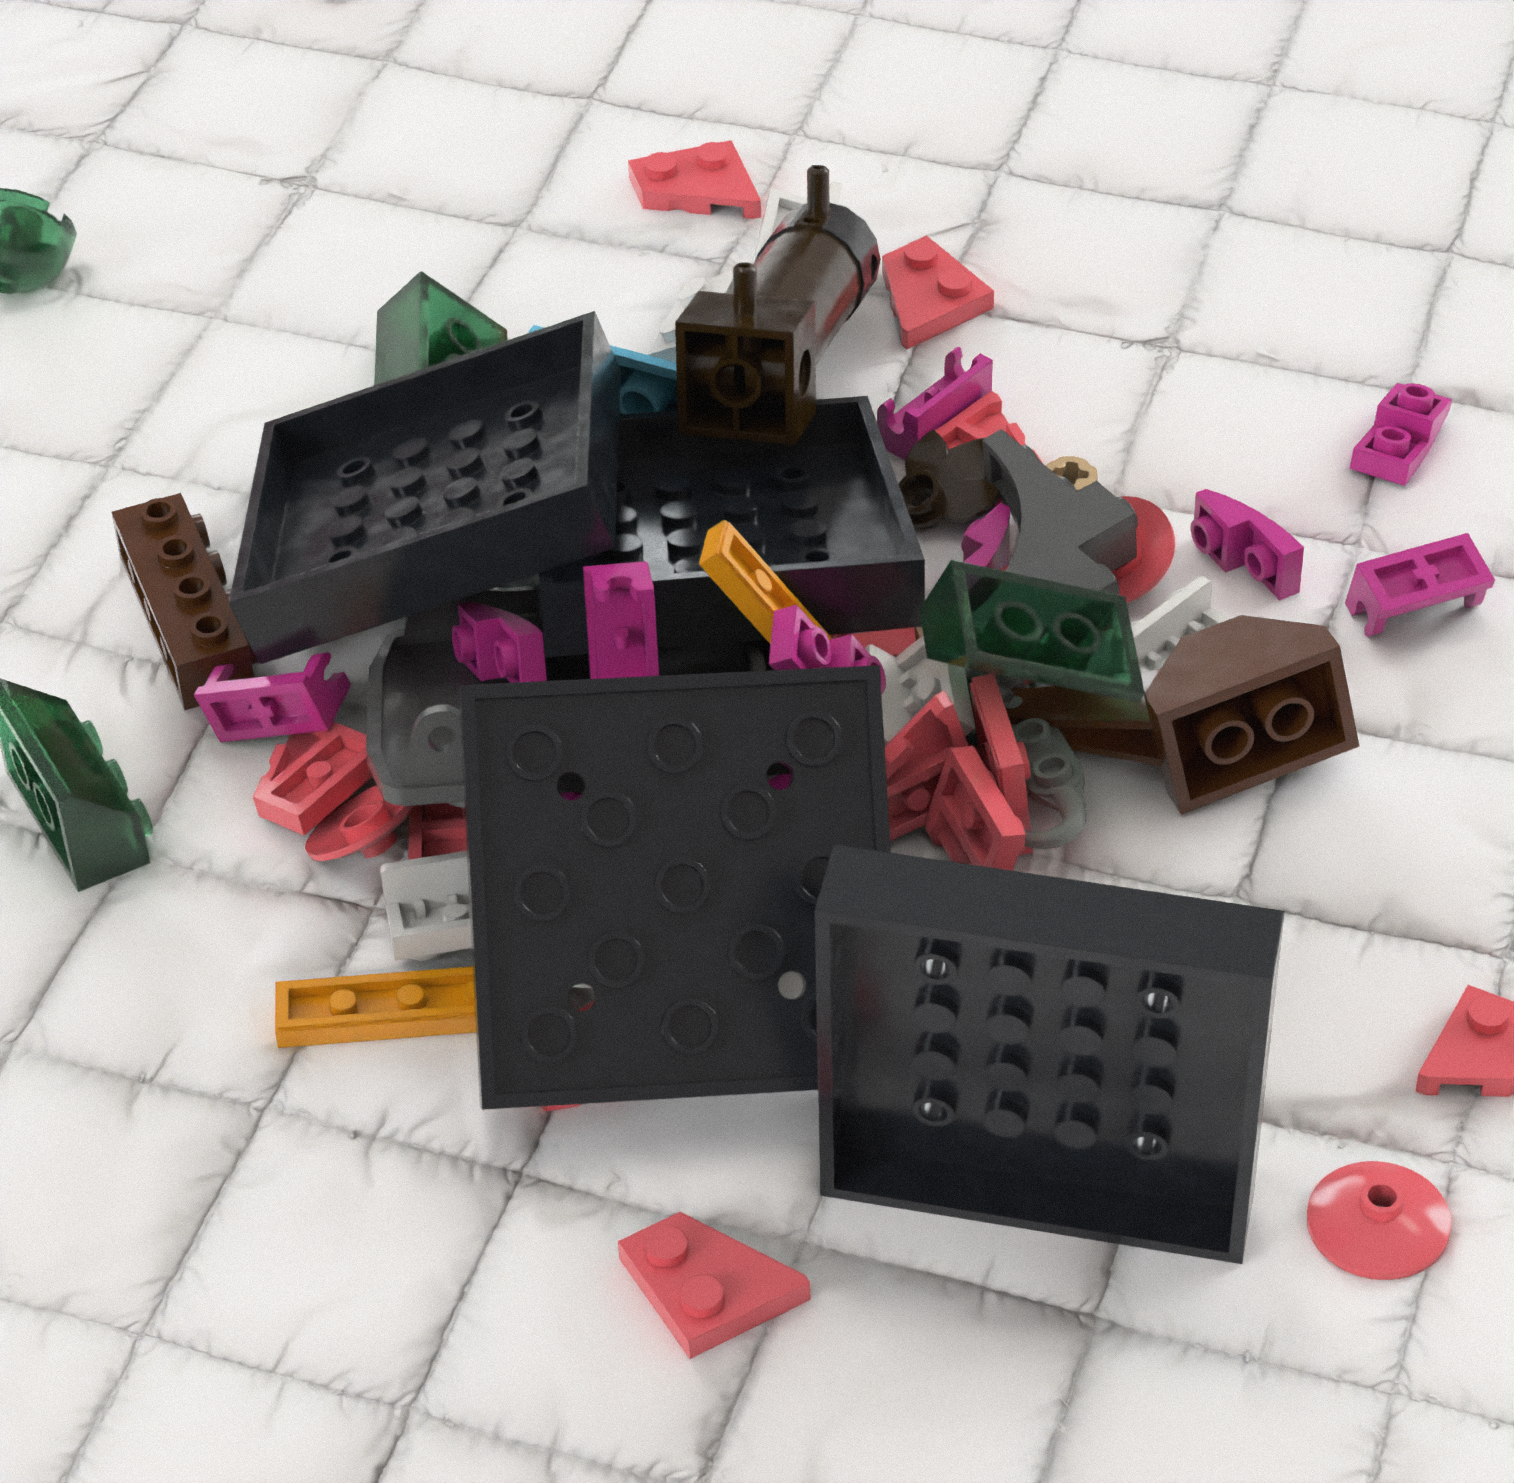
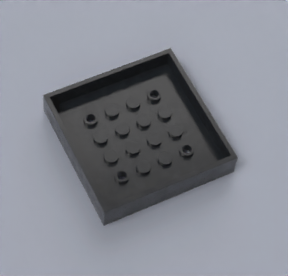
M595 311L264 423L229 599V605L260 664L615 549L621 370Z
M868 396L817 399L816 413L795 445L678 434V410L619 414L615 549L532 575L540 629L543 632L545 658L589 654L583 567L643 561L648 562L654 586L658 648L766 640L699 565L707 531L723 520L733 525L829 635L925 627V559Z
M880 665L460 685L459 708L480 1108L485 1110L818 1090L815 907L833 845H841L891 853ZM782 764L789 769L791 782L786 789L778 790L768 783L766 774L771 765ZM573 774L581 779L584 787L581 797L576 800H566L559 794L557 783L563 775ZM787 972L796 973L803 982L801 994L794 999L785 998L778 988L779 979ZM579 983L590 986L595 995L593 1005L585 1011L575 1010L568 1000L570 989Z
M833 845L815 907L820 1196L1242 1264L1254 1198L1285 911Z

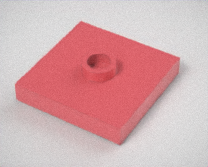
M990 673L972 677L970 691L978 754L988 771L996 778L998 788L1014 815L1021 820L1023 827L1027 831H1031L1025 781L1031 779V771L1023 741L1016 742L995 674ZM1024 846L1020 855L1033 853V849Z

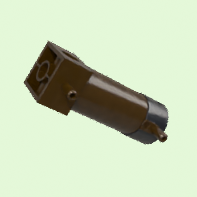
M812 165L807 169V203L786 214L757 254L756 261L753 264L748 262L738 263L733 267V292L729 294L698 291L675 321L678 434L795 445L815 415L816 365L843 324L850 319L876 281L881 260L877 239L865 220L847 207L830 203V170L826 166Z

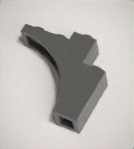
M1000 429L982 440L985 480L992 483L1001 492L999 498L1005 505L1010 507V513L1018 526L1020 536L1011 562L998 583L981 601L968 612L959 616L958 619L963 662L978 668L986 674L994 673L997 681L1012 689L1118 625L1117 596L1119 595V585L1112 571L1137 557L1136 528L1138 526V519L1134 509L1127 500L1122 497H1116L1098 481L1077 492L1070 480L1064 476L1059 477L1039 460L1030 447L1027 445L1021 446L1005 431Z

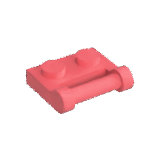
M974 746L950 748L924 822V827L935 845L944 848L951 862L1013 871L1017 858L1025 846L1026 833L1021 820L1014 815L998 788L996 778L988 771Z

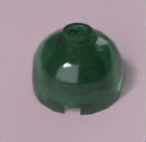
M0 188V293L12 294L43 289L64 271L75 245L77 231L72 220L65 213L60 222L55 216L47 212L50 202L39 196L9 188Z

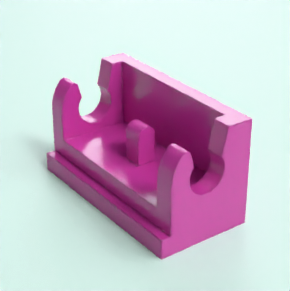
M956 347L945 357L944 376L894 414L895 404L892 398L881 404L877 410V424L886 450L906 460L911 448L931 430H937L992 391L993 360L980 353L972 360L970 369L965 372L961 365L962 350L960 347Z
M1464 533L1357 563L1345 605L1351 616L1361 614L1366 609L1368 622L1365 625L1364 633L1369 637L1382 633L1387 618L1460 597H1464L1465 608L1481 605L1487 589L1493 587L1495 579L1469 533Z
M648 562L583 567L590 679L659 676L655 594Z
M325 652L312 655L303 672L227 681L233 674L234 666L232 664L218 665L212 670L205 685L197 688L194 697L219 741L228 742L327 731L344 701L351 683L345 672L333 673L328 680L324 681V670L329 665L331 654Z

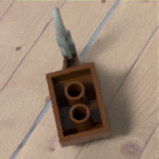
M1239 615L1181 637L1161 669L1053 686L1010 689L1015 693L1010 703L1004 702L1016 742L1023 741L1026 748L1031 771V779L1025 780L1029 796L1034 801L1056 810L1062 817V821L1057 826L1044 832H1031L1024 828L1026 833L1025 846L1032 849L1046 850L1061 847L1073 841L1081 834L1087 822L1086 806L1083 802L1085 777L1082 766L1073 751L1160 766L1167 794L1182 815L1360 747L1340 645L1326 626Z

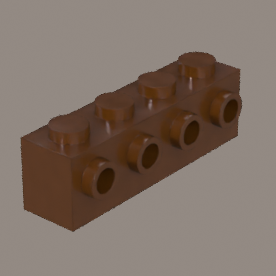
M181 493L151 499L145 503L112 511L120 559L184 711L200 706L194 694L198 687L205 685L212 670L218 665L232 664L234 666L233 674L227 681L254 678L252 665L259 663L229 605L231 589L224 590L223 586L227 585V580L220 555L217 550L211 552L206 550L210 548V541L202 515L200 513L190 514Z

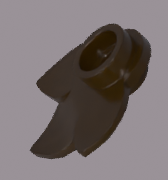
M931 430L911 448L905 460L906 476L899 482V487L914 528H927L937 524L942 519L955 523L967 522L981 516L994 506L1001 492L992 483L985 480L982 442L985 438L972 440L948 449L943 438L935 430Z

